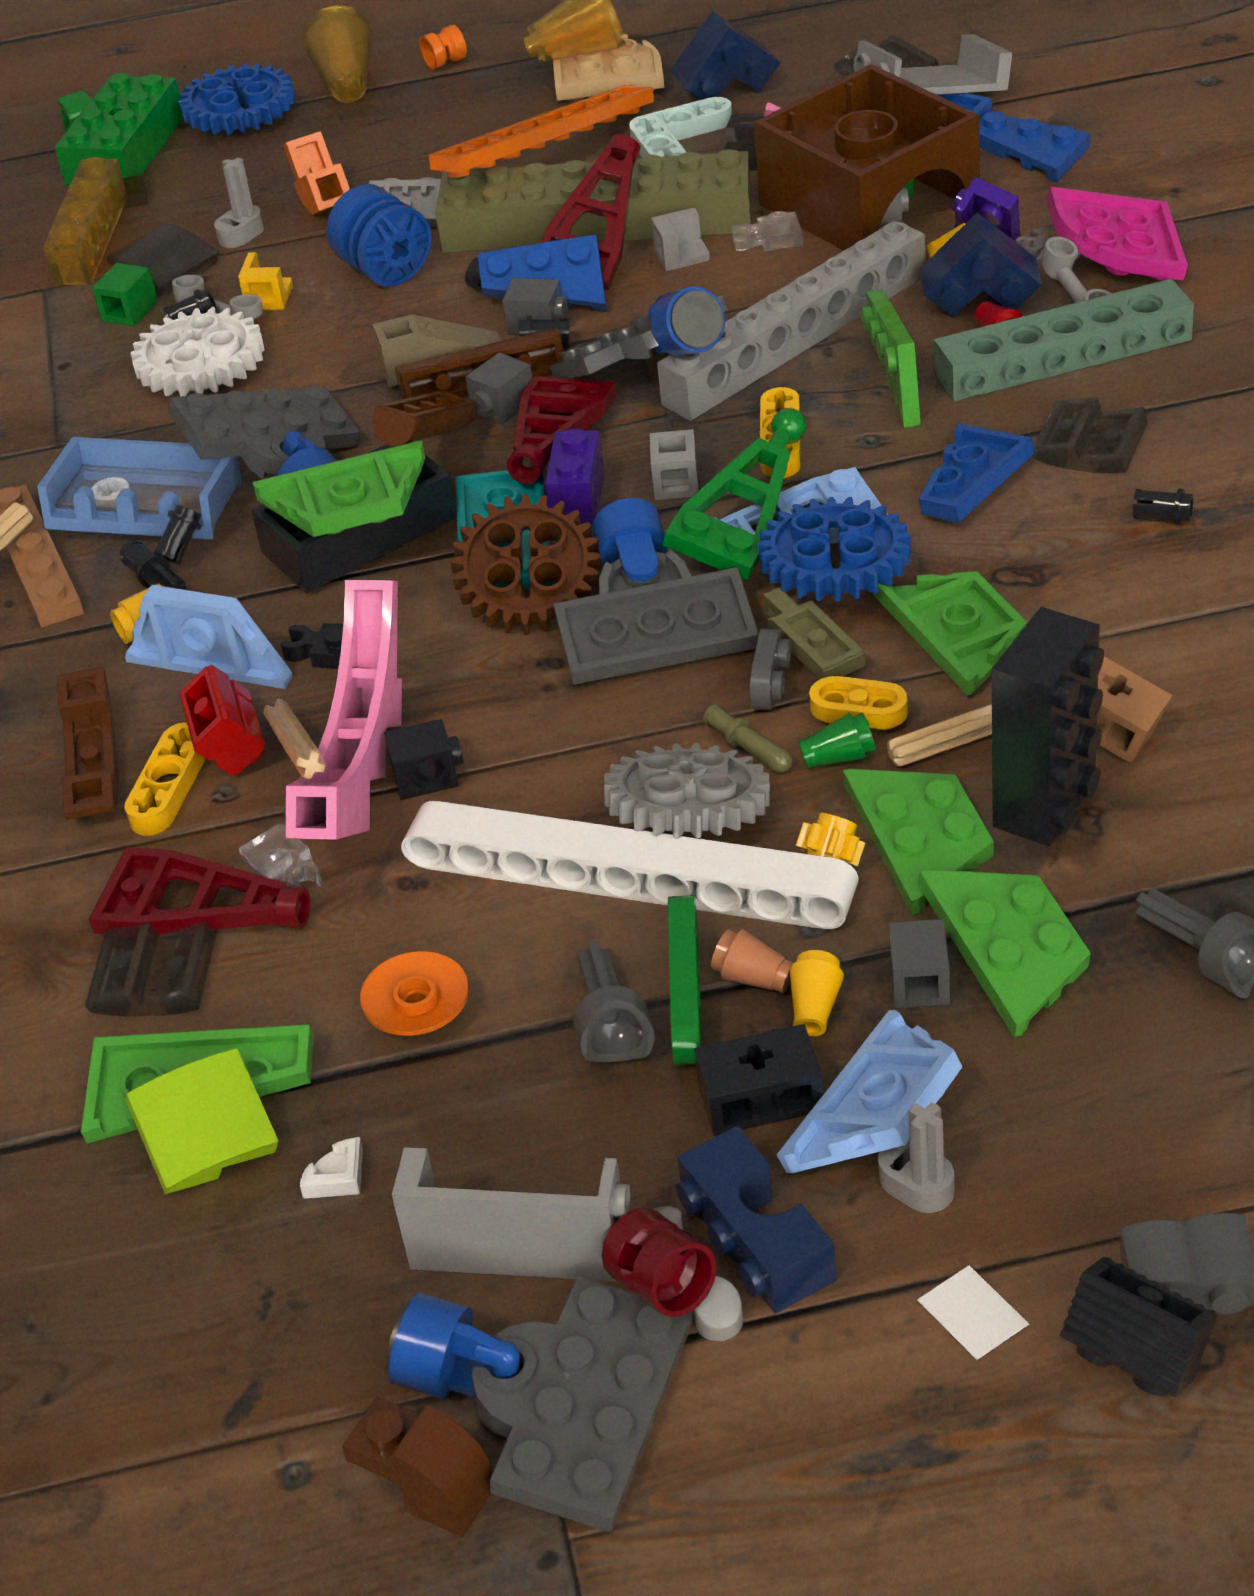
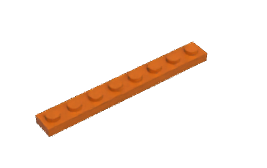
M622 85L428 154L430 170L447 172V177L451 178L468 176L472 168L492 167L496 165L495 160L511 159L521 156V150L544 148L546 141L568 139L573 131H590L594 129L593 124L610 123L617 120V115L639 113L640 107L654 102L653 87Z

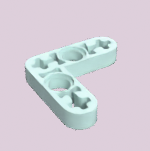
M711 97L638 116L629 123L630 137L640 144L641 150L639 155L641 157L646 155H658L660 157L680 156L686 153L678 140L720 130L732 123L731 101L723 97Z

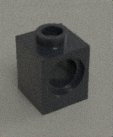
M442 718L384 732L390 763L401 800L459 786L455 766L464 764L457 736H447Z

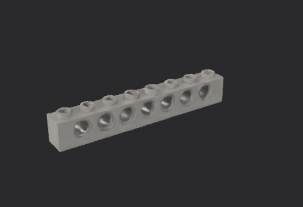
M893 221L888 223L880 230L856 242L855 245L835 257L829 258L825 263L799 276L793 282L769 294L763 300L726 321L723 335L713 348L687 356L671 354L657 362L662 406L692 421L861 316V307L867 306V291L883 289L887 298L890 299L921 280L920 268L926 263L925 234L902 222Z

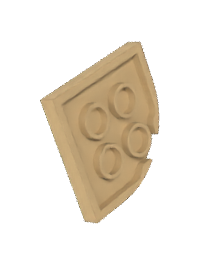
M591 32L551 37L557 101L577 102L585 97H591L622 85L653 87V91L665 88L660 53L646 40H643V45L633 39H628V34L615 32Z

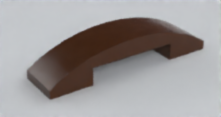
M104 666L57 675L58 709L63 720L66 777L62 778L64 817L66 820L115 811L118 798L117 754L111 701Z

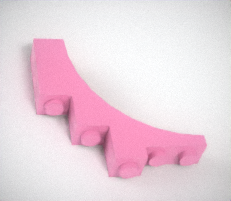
M345 580L344 623L336 688L328 722L318 748L320 755L326 762V769L324 773L314 772L312 780L300 776L298 780L286 785V838L340 839L370 831V780L386 777V739L384 732H386V728L401 726L402 678H397L398 581Z

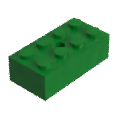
M117 73L110 75L55 146L65 186L78 187L142 175L183 119L178 101L180 96L176 78L162 77L158 74L129 76L126 73Z

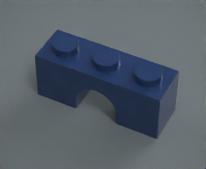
M739 1126L677 1156L681 1182L677 1183L675 1188L682 1206L689 1215L698 1214L706 1224L708 1237L716 1251L721 1256L726 1254L731 1256L737 1264L739 1277L748 1293L753 1297L761 1295L774 1314L837 1281L834 1243L801 1203L775 1215H762L753 1212L773 1201L770 1169L767 1160Z

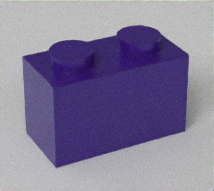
M570 429L567 431H555L545 480L548 507L553 508L558 502L564 501L566 515L578 510L580 512L581 524L590 523L592 527L598 513L605 474L599 430L584 431L582 429Z

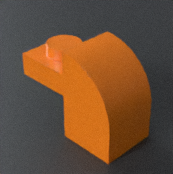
M321 131L286 142L283 145L296 182L293 184L303 205L312 215L333 208L336 201L350 190L341 163L333 165Z

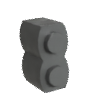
M1212 1213L1197 1216L1184 1222L1150 1220L1120 1229V1256L1125 1268L1134 1269L1136 1274L1145 1275L1148 1280L1157 1281L1160 1286L1168 1287L1171 1292H1178L1183 1298H1190L1195 1304H1202L1205 1309L1214 1310L1220 1314H1234L1254 1304V1249L1245 1215L1237 1213Z

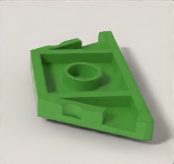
M420 440L254 481L255 495L257 501L313 537L337 534L345 529L368 523H381L388 518L404 514L426 459L423 443Z
M977 571L957 572L946 576L937 574L917 575V585L887 586L878 583V593H873L877 600L967 696L973 694L989 678L992 667L1028 623Z
M865 769L843 770L844 787L911 915L919 914L926 908V897L918 886L920 871L932 869L968 872L977 869L994 856V841L956 774Z
M932 869L920 871L918 881L920 890L937 917L944 919L946 931L1014 1038L1022 1036L1028 1030L1030 1019L1043 1006L1048 1009L1061 996L1062 988L1069 983H1073L1088 968L1091 952L1038 875Z

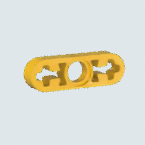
M777 387L767 390L762 394L760 398L761 439L769 441L772 437L771 422L777 413V409L791 408L800 412L799 394L795 390ZM800 440L796 443L788 444L785 448L791 451L784 478L791 477L800 470ZM761 463L763 474L771 478L774 468Z
M186 722L175 724L163 732L125 802L124 807L130 827L138 835H156L171 826L206 758L194 751ZM178 774V777L171 781L156 782L162 776Z

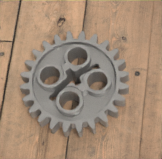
M678 743L673 744L672 750H664L659 746H653V753L649 754L637 750L635 751V758L623 756L620 758V764L610 765V773L604 774V806L609 807L610 816H619L620 824L634 822L635 831L651 827L653 828L654 836H658L665 831H672L674 838L681 837L684 832H691L694 837L701 838L702 831L708 830L720 836L722 835L723 827L738 831L741 830V822L754 824L755 815H765V806L770 805L769 773L763 772V764H753V757L738 758L737 750L722 753L719 752V746L716 745L708 750H701L698 743L693 744L690 749H683Z

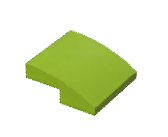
M237 1048L179 1067L126 1094V1103L165 1194L217 1180L223 1167L273 1154L279 1143Z

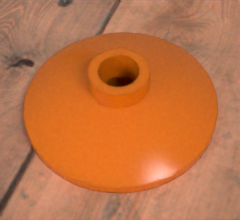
M428 951L409 952L384 961L367 976L361 988L360 1002L367 1020L379 1030L400 1036L421 1035L445 1026L462 1011L468 999L469 985L463 968L450 957Z

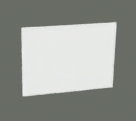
M967 1266L917 1299L976 1360L1030 1325L970 1266Z

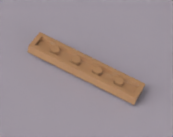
M26 484L1 489L0 515L9 506L17 502L25 505L33 516L32 523L5 548L40 627L43 628L84 614L79 596L48 530L44 528V522Z

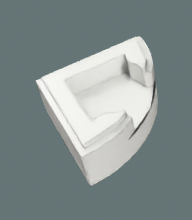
M360 1137L345 1139L332 1145L333 1151L323 1156L314 1165L311 1163L306 1167L300 1181L303 1199L360 1194L363 1147Z

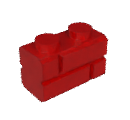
M214 665L205 666L180 691V701L194 751L210 762L215 760L216 766L229 775L234 776L241 773L247 766L258 761L265 749L266 743L254 705H252L249 690L234 679L229 681L228 675Z

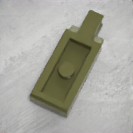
M780 587L763 595L766 601V611L764 613L768 622L767 626L769 629L782 630L783 639L791 640V652L819 680L829 676H845L865 666L864 650L811 600L798 605L785 592L781 591Z

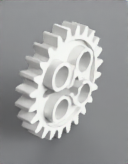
M211 307L206 313H200V310L195 308L192 315L186 316L183 312H178V319L172 320L165 317L163 318L164 325H150L151 333H140L141 341L133 343L134 351L131 352L136 378L141 380L143 387L150 385L152 392L163 389L165 396H169L177 390L181 397L186 396L189 391L202 394L204 389L207 388L216 393L219 389L218 385L221 384L229 387L234 386L233 378L246 379L245 370L252 371L257 369L256 362L263 360L262 352L265 351L260 327L258 324L254 325L252 317L244 319L243 312L241 311L231 316L230 308L216 313L215 307Z

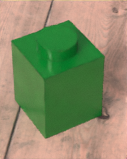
M116 263L92 287L101 321L135 326L158 302L153 278L148 267Z

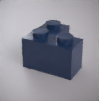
M712 11L669 72L687 91L703 100L719 97L733 76L757 92H760L781 62L763 44Z
M978 212L920 268L924 296L953 318L983 290L1006 308L1016 310L1042 286L1037 259Z

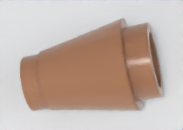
M727 929L715 948L711 960V969L720 972L722 980L772 991L776 990L784 994L791 984L790 967L794 962L787 960L786 957L744 929H741L738 933Z

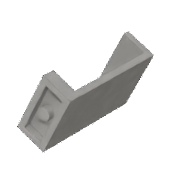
M974 34L961 35L958 65L901 68V58L864 40L858 41V51L854 58V71L856 72L873 64L936 95L1008 90L1013 52Z
M404 1147L392 1191V1199L410 1269L576 1279L578 1275L596 1281L617 1282L604 1269L601 1257L603 1242L611 1226L622 1215L630 1211V1185L622 1184L620 1181L617 1158H605L598 1196L436 1188L428 1149Z

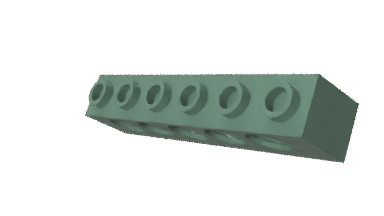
M1171 278L934 339V375L952 401L955 402L1192 340L1194 303Z

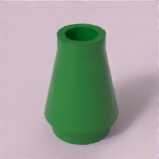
M848 712L808 738L798 741L807 769L822 765L866 760L865 754L876 751L872 733L863 713L851 716Z

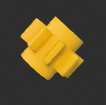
M820 813L817 823L809 824L803 822L795 846L802 848L801 851L807 852L809 855L836 858L858 867L865 842L860 841L859 837L854 836L857 824L835 815Z

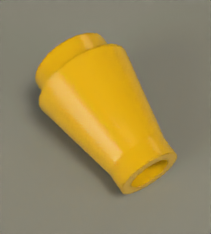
M821 950L804 951L797 956L796 962L790 967L794 1009L793 1026L805 1024L809 1036H820L826 1032L828 1018L844 980L840 961L833 954Z

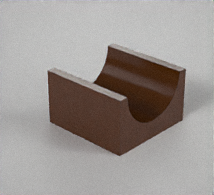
M873 64L754 122L760 206L843 251L879 230L889 205L900 190L912 179L915 178L956 199L958 193L963 188L968 189L975 177L980 179L979 115Z

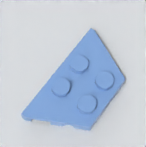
M151 585L143 596L139 609L141 615L134 625L132 634L135 636L132 645L126 652V662L198 674L205 666L214 665L227 674L229 680L234 679L235 681L286 689L292 680V671L237 598Z
M889 1010L778 1152L777 1157L785 1172L796 1173L905 1146L910 1139L908 1111L911 1106L918 1104L925 1109L931 1102L936 1104L962 1069L954 1049L940 1040H932L929 1032L918 1025L913 1029L906 1025L899 1012Z

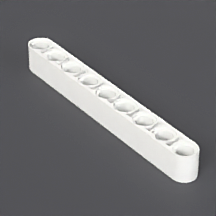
M428 801L422 804L401 844L404 856L411 863L425 869L667 906L668 897L695 895L696 909L700 911L819 929H835L845 922L859 880L856 870L850 864L836 858L684 836L674 838L673 835L663 833L654 836L653 832L635 831L629 828L441 801Z

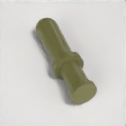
M718 703L711 705L706 710L703 717L704 724L708 727H714L723 733L728 744L733 747L740 745L776 773H784L791 768V754L786 749L751 729V723L742 717L734 718L724 711L723 706Z

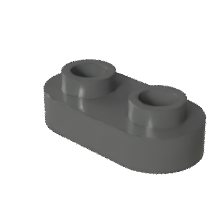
M760 629L750 678V702L752 709L773 710L775 700H783L785 673L781 670L782 668L790 667L791 640L783 639L781 629Z

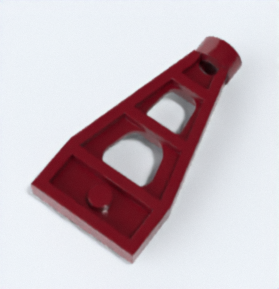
M614 134L611 137L608 147L605 148L547 226L540 242L545 243L578 237L571 235V229L580 216L586 212L605 217L607 219L606 236L603 241L598 242L605 290H609L623 256L633 167L641 150L640 144L635 139L623 134ZM603 179L619 184L613 204L590 198L599 180Z
M533 376L520 398L513 445L514 451L507 461V470L510 476L523 484L535 482L545 469L547 462L550 461L555 431H567L570 429L586 431L605 415L616 397L615 382ZM559 412H560V413H573L571 416L554 415V414H557V413H559ZM524 457L531 459L535 467L528 468L524 466Z
M125 847L89 917L93 932L96 934L149 937L268 924L282 928L303 929L310 916L311 900L309 891L305 887L287 886L285 882L174 850ZM180 879L199 885L190 905L172 909L156 908L170 880ZM220 888H230L246 893L241 905L211 908Z

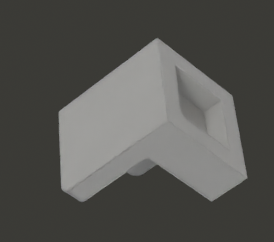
M695 208L651 218L654 252L665 271L710 260L709 250L701 239L699 213Z

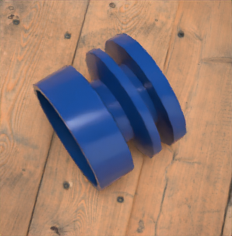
M363 184L348 190L336 201L328 216L326 234L329 247L335 255L356 268L360 273L366 275L370 280L382 286H397L410 280L422 268L429 255L432 236L430 225L423 214L374 184Z

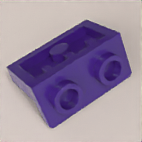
M977 177L973 179L967 190L963 188L958 193L952 208L955 212L956 220L954 229L963 223H967L978 212L1017 243L1020 238L1018 196Z

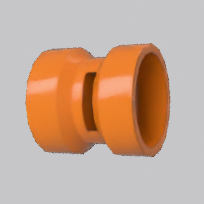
M455 25L442 28L438 34L433 32L425 34L419 39L422 57L431 70L443 67L446 61L456 62L467 56L464 37Z

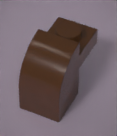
M376 1396L342 1445L346 1461L400 1484L409 1514L460 1537L464 1536L490 1495L492 1470L489 1459L482 1447L461 1425L429 1405H426L419 1415Z

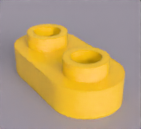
M829 676L816 681L809 691L812 715L826 723H832L848 712L851 716L863 713L869 728L888 730L902 724L908 715L906 691L901 686L891 682Z

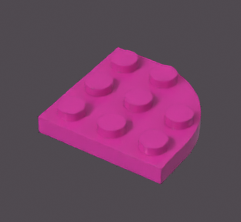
M1050 186L1046 202L1053 227L1060 237L1074 242L1080 254L1105 265L1106 269L1115 275L1125 276L1132 273L1149 276L1159 281L1171 278L1184 280L1188 264L1166 201Z

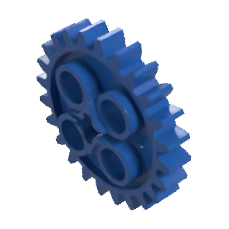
M244 63L240 68L229 65L228 70L225 71L216 68L215 74L212 75L203 73L202 80L192 79V85L184 86L185 92L179 94L180 100H178L185 124L190 123L192 129L199 127L202 133L212 129L213 135H216L221 130H226L227 135H230L236 129H239L241 133H245L247 127H253L258 130L260 129V123L271 125L273 124L272 117L283 118V112L290 111V104H295V92L289 74H284L283 69L274 70L273 65L262 69L261 63L248 67L247 63Z
M829 497L826 504L820 505L815 499H810V507L804 508L794 504L792 505L793 514L779 511L778 521L768 520L766 522L767 530L760 531L758 551L762 573L769 574V582L771 584L781 582V591L783 592L796 587L797 597L802 598L809 592L815 593L816 601H821L826 594H832L837 602L842 599L843 593H850L855 599L860 598V590L863 589L876 594L878 593V583L887 586L893 585V576H903L904 566H909L911 535L907 533V523H899V514L897 513L887 515L886 506L884 505L872 510L870 500H866L860 505H853L852 497H848L843 504L836 503L834 497ZM830 528L838 530L840 568L838 569L831 567Z

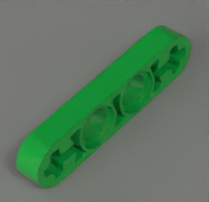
M695 895L668 897V942L674 1066L696 1065L694 1048L702 1047Z

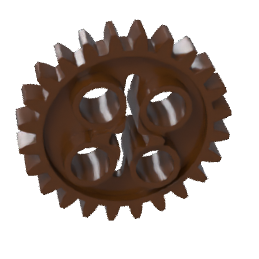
M528 494L523 495L521 505H514L509 496L504 499L505 508L501 510L488 503L489 516L484 518L474 513L472 520L475 529L462 526L460 528L462 541L453 543L455 557L450 559L452 573H454L452 576L455 590H460L462 605L471 604L472 616L474 618L486 613L487 626L490 628L499 620H503L505 633H510L515 623L522 624L525 635H529L532 623H538L544 632H548V620L552 618L556 620L553 603L592 596L591 586L599 585V571L597 570L602 569L601 555L598 554V538L592 537L590 523L581 524L580 512L578 510L566 515L564 501H560L553 508H549L546 495L539 499L537 505L530 503ZM525 530L530 531L529 546L531 553L529 559L530 596L528 598L522 597V532ZM545 541H557L554 545H542ZM501 542H510V543H511L510 545L505 546V547H497V546H495V545H497L498 543H501ZM548 580L558 582L552 586L541 585V583ZM500 582L511 583L507 587H495Z

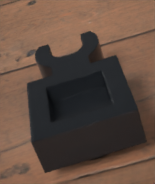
M323 623L319 632L311 631L309 627L304 625H292L289 627L291 642L282 641L281 643L285 660L299 662L310 658L312 667L339 668L343 634L342 623Z

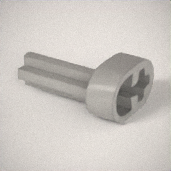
M238 157L234 160L226 159L222 162L232 209L214 222V228L218 244L225 248L240 247L260 235L264 230L261 210L252 204L243 159Z
M932 1102L925 1109L915 1104L908 1111L909 1141L905 1146L879 1152L878 1177L881 1187L897 1200L916 1211L933 1213L943 1210L954 1199V1168L951 1162L944 1157L941 1107ZM897 1166L901 1169L899 1171L894 1170V1167Z

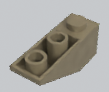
M413 314L372 324L380 367L389 387L398 385L395 367L502 341L499 333L496 331Z

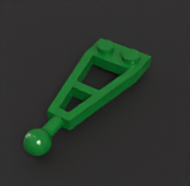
M791 408L777 412L771 422L773 435L770 440L765 441L757 438L684 503L665 531L662 545L719 570L738 567L741 579L747 581L759 562L758 542H760V531L767 530L766 522L774 518L791 451L785 448L788 444L798 442L806 432L804 416L799 411ZM759 462L774 468L769 484L746 474ZM727 491L763 506L755 535L708 516L704 512Z

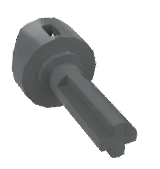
M1151 888L1148 894L1141 892L1138 895L1136 902L1140 906L1135 912L1136 915L1199 950V970L1204 978L1218 984L1238 997L1248 998L1254 985V919L1237 911L1227 913L1215 922L1155 888Z
M589 941L587 950L577 951V960L587 995L578 1004L573 1018L582 1055L587 1061L593 1062L628 1061L647 1057L652 1051L655 1036L646 1003L637 992L628 987L618 985L608 949H601L599 941Z

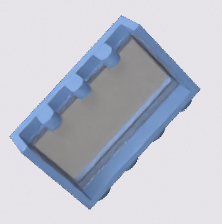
M72 437L37 487L44 528L46 530L162 537L171 519L167 514L169 511H174L178 504L192 509L201 515L199 523L202 525L201 529L195 530L191 539L213 540L216 521L236 487L242 485L239 456L200 459L190 443Z

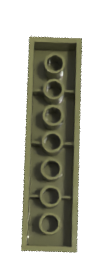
M726 149L712 154L686 152L680 156L660 157L658 155H646L637 159L633 167L624 241L653 239L652 217L689 208H695L699 213L701 236L750 233L751 180L748 151L738 152L737 150ZM571 160L564 164L545 165L543 163H531L525 167L510 168L496 165L488 169L470 170L468 176L458 178L447 177V172H442L435 211L442 253L507 249L539 244L547 226L595 162ZM601 179L595 186L590 198L613 204L619 184ZM586 212L580 216L572 227L571 235L582 237L596 234L597 241L601 242L606 236L607 219Z

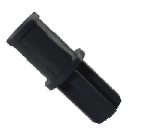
M131 540L120 550V555L123 556L120 558L121 562L136 573L137 580L143 587L149 588L151 585L160 584L164 587L186 590L185 583L170 570L169 562L163 556L153 554L140 540Z

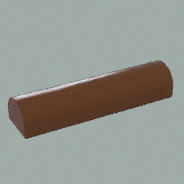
M557 328L397 366L395 367V373L401 398L406 399L437 391H444L461 397L467 396L465 376L499 352L530 364L532 378L533 376L552 375L549 366L563 360L560 354L563 352L561 333Z
M437 391L375 406L372 422L373 430L378 439L386 445H404L469 426L475 418L478 403L448 392Z

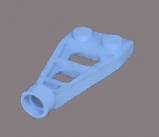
M853 467L835 470L830 474L814 477L780 492L774 517L778 519L779 511L793 514L792 505L805 506L810 503V499L826 504L829 497H834L836 503L843 504L848 497H852L853 505H860L862 502L870 500L872 510L882 505L857 469ZM755 503L718 520L755 535L756 531L751 526L758 524L763 506ZM830 528V544L838 543V530Z

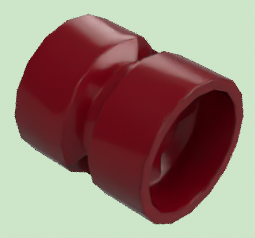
M647 1207L636 1208L622 1215L611 1226L603 1242L601 1257L604 1269L613 1279L631 1292L636 1293L644 1302L660 1314L669 1317L686 1315L703 1302L714 1284L717 1266L715 1255L708 1246L688 1232L680 1230L675 1223L653 1209Z

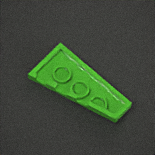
M883 289L867 291V306L861 307L864 332L869 331L871 345H874L903 427L921 425L914 341Z
M307 1024L94 1037L81 1134L86 1144L138 1130L125 1100L127 1093L179 1067L236 1048L259 1097L311 1083L314 1034L311 1026Z

